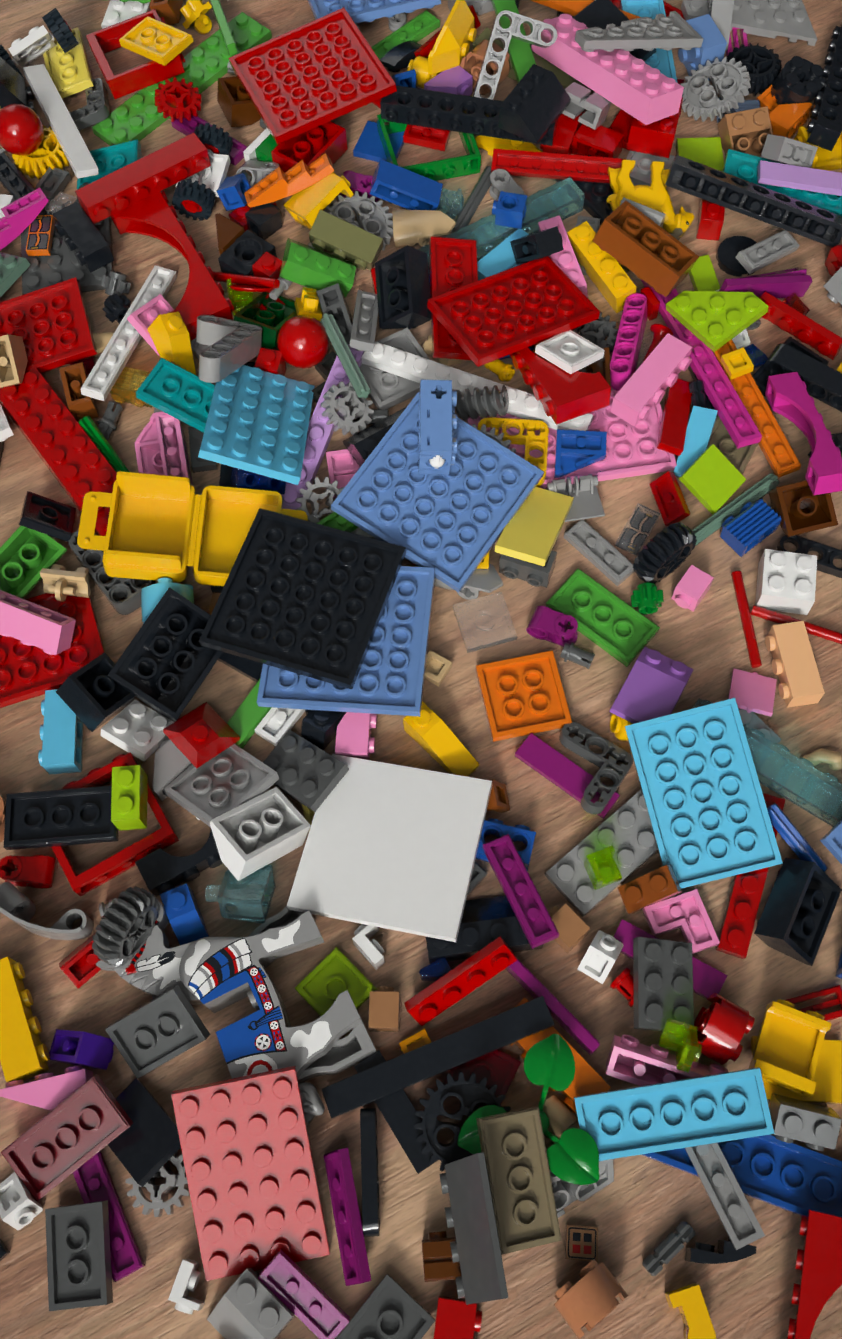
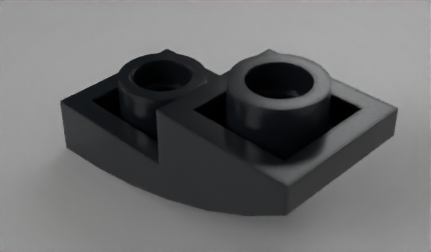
M411 40L401 43L387 52L380 61L384 67L388 68V71L400 72V69L408 68L409 60L416 58L414 52L422 45Z
M728 1236V1241L718 1240V1252L715 1253L714 1245L695 1242V1249L686 1247L685 1261L702 1264L734 1262L756 1254L757 1246L746 1245L735 1250Z

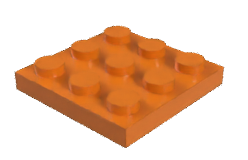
M553 650L476 665V673L493 742L529 735L530 733L534 734L563 728L565 724L572 723Z

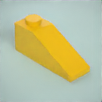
M179 311L158 315L147 329L160 357L196 375L189 332Z
M423 701L420 717L406 716L403 718L404 731L449 774L469 777L480 766L443 720Z

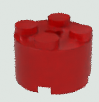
M713 993L707 999L712 1004L708 1009L702 1007L694 1021V1033L689 1034V1037L694 1039V1041L688 1042V1046L723 1065L729 1059L734 1062L738 1059L743 1049V1045L740 1042L744 1033L748 1034L752 1029L755 1018L749 1015L748 1010L717 993Z

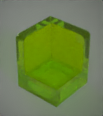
M226 279L228 296L234 307L232 314L235 315L254 300L253 292L232 290L229 285H232L231 279Z
M613 846L586 855L584 867L595 890L622 879L613 858L615 853Z

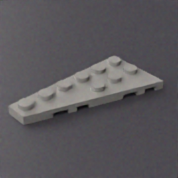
M683 0L681 10L685 20L708 14V0ZM734 0L730 31L735 27L743 29V32L746 34L773 39L777 36L787 37L789 42L796 43L797 39L808 41L807 45L815 46L817 37L802 0Z
M671 11L667 17L661 13L656 14L655 19L642 17L622 21L621 26L615 27L613 23L607 24L604 30L599 27L578 30L575 35V41L586 52H593L597 49H603L608 52H612L614 49H623L625 51L643 49L652 51L654 48H662L668 51L673 50V48L691 50L692 48H701L703 38L676 11Z

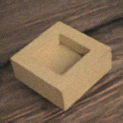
M429 650L426 657L424 679L439 687L452 668V662Z

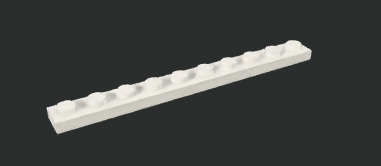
M376 341L374 342L373 352L365 351L361 357L362 364L420 383V380H452V390H460L462 396H464L465 389H469L471 395H473L474 388L477 387L480 394H483L485 386L492 393L494 385H497L499 392H502L503 384ZM505 385L509 399L508 414L523 419L543 421L549 428L555 430L588 431L593 419L592 414L587 413L556 425L552 417L546 415L541 401H537L533 394Z

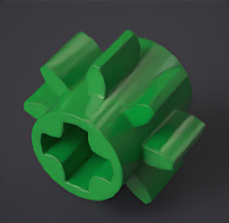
M642 583L636 587L637 590H633L631 604L632 607H638L639 613L653 614L658 611V607H662L661 603L664 602L663 590H657L655 584Z

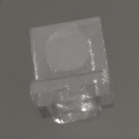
M59 191L53 200L47 198L48 203L45 205L48 215H53V213L75 202H78L79 205L80 203L76 196Z

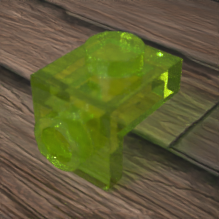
M670 1018L666 1020L659 1039V1045L676 1051V1069L689 1073L692 1062H698L702 1045L698 1043L697 1027Z

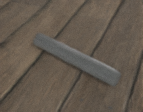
M491 166L485 168L455 219L456 225L452 229L454 234H463L491 186Z

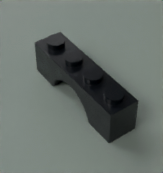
M212 829L205 845L192 855L183 857L173 856L159 848L135 861L149 891L155 897L174 889L176 885L184 881H193L200 876L201 871L209 867L215 868L223 864Z

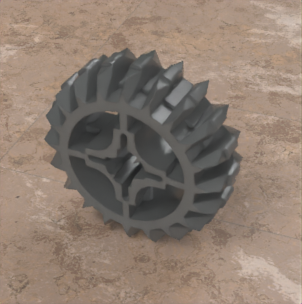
M137 886L129 887L126 891H122L118 898L113 899L111 906L106 908L104 916L101 917V921L96 927L97 932L93 936L94 942L92 943L94 954L105 963L116 967L123 966L132 960L134 955L140 952V948L146 944L147 938L156 926L155 921L159 917L158 911L160 910L159 900L149 891L143 888L140 889Z

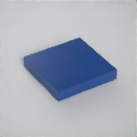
M367 121L353 150L355 157L380 162V159L387 161L376 122ZM405 131L388 134L396 160L404 145L403 135Z

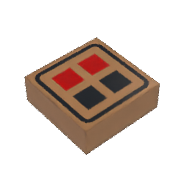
M566 1225L565 1259L592 1261L595 1259L598 1262V1227Z

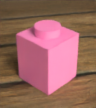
M691 565L675 587L671 599L680 607L688 608L694 612L710 589L714 577Z

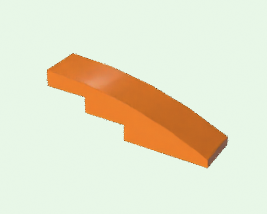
M325 153L309 166L301 160L285 173L278 167L244 193L247 205L251 208L272 203L314 185L335 171L331 159Z

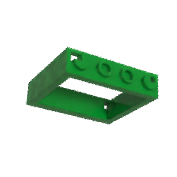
M381 114L377 115V130L387 162L398 166L388 134L405 131L407 124L389 122L386 119H381ZM459 132L467 155L402 168L434 181L480 173L481 154L474 135Z

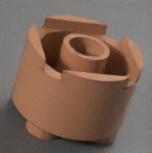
M483 40L461 61L460 67L473 76V92L489 40ZM492 43L494 51L501 52L503 50L496 43ZM508 51L497 87L509 74L510 55ZM492 62L487 63L486 72L489 75H495L497 72L496 65ZM482 85L479 89L480 95H486L491 92L490 88L486 85Z
M595 1259L580 1271L579 1276L581 1279L575 1285L569 1280L554 1296L557 1299L554 1306L578 1339L585 1335L581 1330L584 1326L588 1331L592 1330L619 1304L616 1299L618 1296L622 1301L629 1296L603 1262L598 1264Z

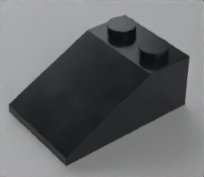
M0 57L1 109L9 104H23L36 112L34 102L31 101L34 100L31 87L26 86L24 78Z

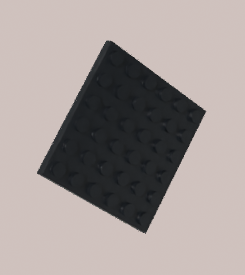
M259 508L199 642L201 646L353 689L406 555V547Z

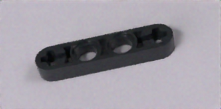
M376 1108L360 1109L364 1237L380 1236Z

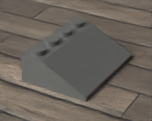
M484 1152L446 1164L445 1173L439 1174L442 1194L449 1193L451 1206L445 1207L447 1227H454L456 1241L450 1242L453 1263L459 1262L461 1276L455 1277L458 1299L465 1297L466 1305L508 1298Z

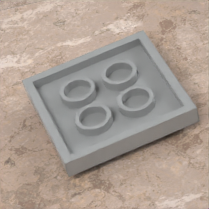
M408 327L377 341L429 359ZM362 363L360 365V370L371 389V393L368 395L377 409H389L416 396L420 391V383Z
M233 744L199 768H196L193 764L190 765L168 784L164 791L168 797L211 827L210 821L263 794L279 780V776L275 770L236 744Z

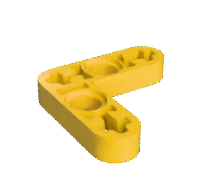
M492 417L481 419L477 430H481L484 424L486 428L492 429L494 427V435L498 436L499 428H502V433H504L503 442L511 440V444L525 445L524 459L544 471L543 477L535 487L543 485L547 469L549 433L547 424L540 420ZM514 427L520 432L512 436L506 430ZM524 429H527V435H524ZM535 430H539L540 435H535ZM537 449L543 455L539 458H534L529 452Z

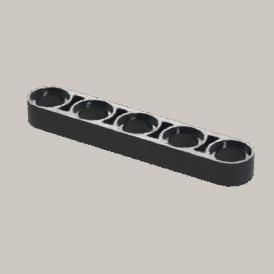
M785 535L780 540L777 546L778 551L789 552L783 546L787 542L796 546L797 550L793 553L808 554L809 551H817L821 555V559L817 560V570L842 578V569L837 568L833 564L834 559L842 560V550L797 535L791 537Z

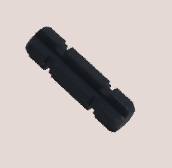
M696 380L691 382L689 389L690 393H693V396H691L692 407L708 408L706 395L702 391L705 390L703 381Z

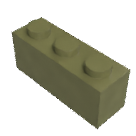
M321 209L309 232V239L313 247L321 251L326 249L332 252L334 257L341 260L347 259L361 270L368 269L371 271L383 248V238Z

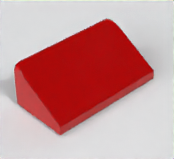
M95 933L59 963L60 969L78 989L101 970L100 967L96 966L100 959L94 954V949H92Z

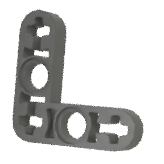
M100 78L92 79L94 86L85 89L87 105L70 112L79 131L105 120L110 115L107 89Z
M576 722L565 724L559 736L561 744L600 768L581 798V806L587 813L600 814L629 773L633 759L627 751ZM572 733L576 735L573 738L569 736ZM585 739L586 743L585 745H582L581 743H583V740ZM589 746H599L602 749V753H593ZM607 753L610 754L608 759L605 758ZM621 761L623 764L619 766L616 763ZM608 777L613 781L614 785L606 786L600 781V778ZM597 792L600 793L601 795L598 801H596L595 803L590 801L594 798Z

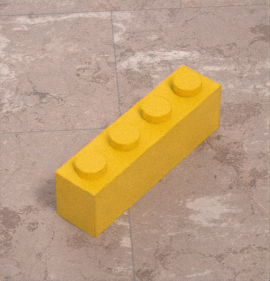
M585 221L568 231V238L578 263L585 268L589 278L617 314L624 309L626 298L636 293L637 287L617 260L606 251L601 250L592 241L596 232Z
M8 956L0 959V1063L6 1082L25 1081L49 1070L47 1061L50 1060V1055L44 1043L41 1044L39 1033L42 1032L38 1018L33 1016L30 1006L33 1005V998L30 991L25 989L22 981L25 978L23 966L20 962Z

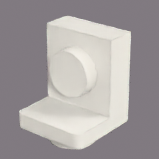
M362 924L354 932L353 944L377 970L385 963L384 956L382 955L385 951L375 939L369 941V938L379 928Z
M599 930L577 969L603 984L624 944L613 936Z
M15 1172L0 1183V1217L16 1230H20L28 1225L43 1211L41 1204L32 1198L30 1192Z
M191 1259L182 1260L168 1300L176 1303L174 1307L176 1310L187 1314H193L194 1310L199 1311L203 1309L205 1303L188 1296L189 1291H195L201 1272L197 1271L199 1262Z

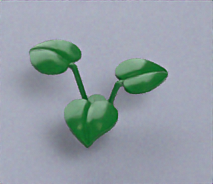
M552 1034L534 1044L524 1058V1071L528 1080L535 1085H543L538 1104L543 1135L555 1143L546 1151L549 1169L556 1177L568 1183L577 1185L593 1184L599 1180V1152L595 1140L588 1132L578 1128L565 1130L559 1139L556 1135L549 1132V1119L546 1113L543 1112L549 1087L556 1091H564L571 1085L575 1075V1061L569 1045L560 1035ZM495 1105L484 1106L476 1110L461 1128L458 1137L459 1147L473 1155L482 1153L476 1118L506 1113V1111L502 1107Z

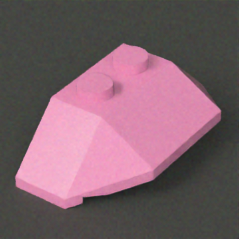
M163 411L153 413L150 422L144 427L134 443L138 473L187 477L193 486L181 421Z

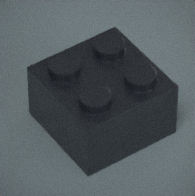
M105 652L70 675L56 691L60 698L91 732L122 711L136 697L108 676L115 663Z

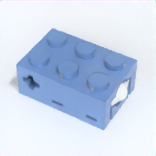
M420 380L418 402V474L449 475L450 465H455V454H457V438H455V430L457 429V414H455L457 391L452 390V380Z

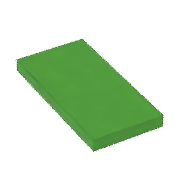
M577 569L546 602V607L574 617L578 623L577 631L626 667L631 664L660 629L659 626L580 569Z

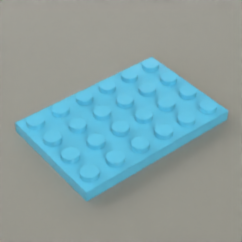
M241 366L222 381L215 384L198 457L298 485L301 478L314 394L311 390L315 386L304 381L286 378L280 374L266 372L256 367Z
M735 698L625 726L662 865H671L681 889L783 864Z

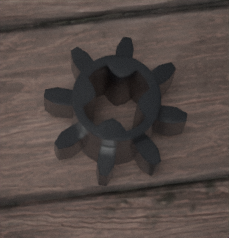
M116 293L106 298L102 310L106 313L105 316L110 322L113 323L116 320L120 323L130 308L131 301L124 294L120 297Z

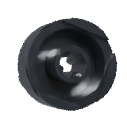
M799 56L792 57L784 65L772 84L771 94L772 97L775 96L777 99L776 103L778 105L812 103L823 86L821 83L823 78L822 67Z

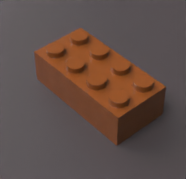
M624 201L604 219L592 240L601 250L609 253L621 265L627 267L639 279L644 280L664 297H667L684 280L699 258L697 254L628 201Z

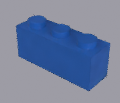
M380 159L373 175L369 194L408 210H436L440 202L443 184Z

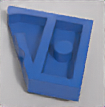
M557 430L554 478L562 477L605 459L607 432Z

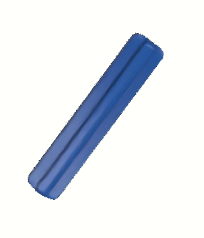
M777 804L768 806L767 810L772 826L798 858L815 862L825 872L827 865Z

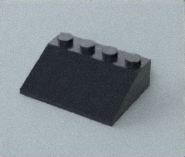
M169 587L108 676L173 722L177 721L223 653L222 651L201 646L199 642L211 615Z

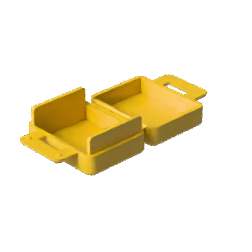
M118 471L112 493L91 491L85 494L77 544L82 549L104 551L103 567L105 573L110 577L157 581L160 578H171L173 582L179 583L186 579L188 566H194V578L197 583L224 586L259 508L305 521L308 520V516L302 510L282 509L283 499L281 494L276 491L210 485L203 489L202 495L195 494V489L187 477ZM98 507H110L106 536L94 535Z

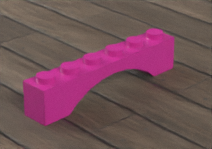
M798 372L769 376L765 396L772 410L793 422L803 432L809 442L812 456L809 460L805 478L813 495L842 491V457L840 449L835 446L830 430H827L822 414L818 413L813 397H810L807 392L805 382L801 380Z

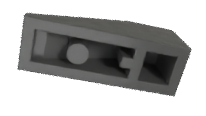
M335 284L316 291L323 314L327 313V315L332 314L347 344H349L352 318L340 285Z

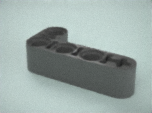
M78 531L72 533L69 540L72 551L82 566L88 568L90 577L115 611L121 615H128L140 608L141 590L144 588L140 586L148 583L145 586L147 587L156 584L155 581L108 576L103 567V551L89 549L84 551L77 544ZM127 597L125 600L119 601L121 598Z

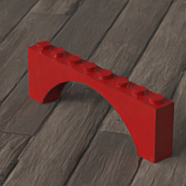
M162 190L110 217L120 235L123 233H136L157 238L174 247L188 262L189 280L185 293L176 309L169 313L179 311L191 341L196 338L198 316L211 315L233 320L231 312L234 311V307L228 297L224 298V291L220 282L215 283L212 269L210 266L206 267L204 265L205 260L201 251L195 250L196 245L192 236L186 235L187 231L182 220H177V213L173 205H168L169 201Z
M528 347L509 354L515 369L520 370L525 384L531 386L536 400L541 401L546 415L551 416L556 425L610 405L611 387L600 372L585 373L576 371L569 374L558 366L540 358Z
M808 1209V1216L801 1215L799 1235L805 1236L804 1250L797 1249L795 1269L801 1270L800 1284H793L791 1304L797 1305L796 1319L789 1318L787 1339H810L815 1322L824 1305L842 1285V1217L810 1209Z

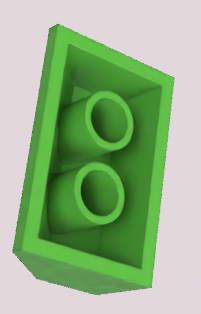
M288 238L279 277L308 288H314L316 291L339 284L346 298L354 283L356 266L350 261L341 260L329 253Z
M20 526L0 547V590L24 599L42 579L40 577L41 569H50L67 549L47 534Z

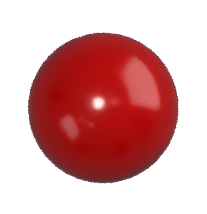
M9 104L0 110V145L14 155L24 156L35 152L40 147L44 137V128L40 117L34 110L23 104Z
M299 315L288 319L282 325L277 337V346L288 364L296 368L307 369L316 366L325 358L329 348V338L325 327L320 321L311 316Z

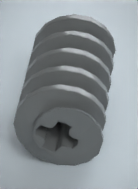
M494 385L492 393L485 386L483 394H480L478 387L474 388L473 395H471L469 389H465L464 396L461 395L460 390H456L457 404L455 407L462 420H468L469 417L477 419L479 416L486 418L488 415L496 417L497 414L500 416L507 414L509 399L505 385L502 387V392H499L497 385Z

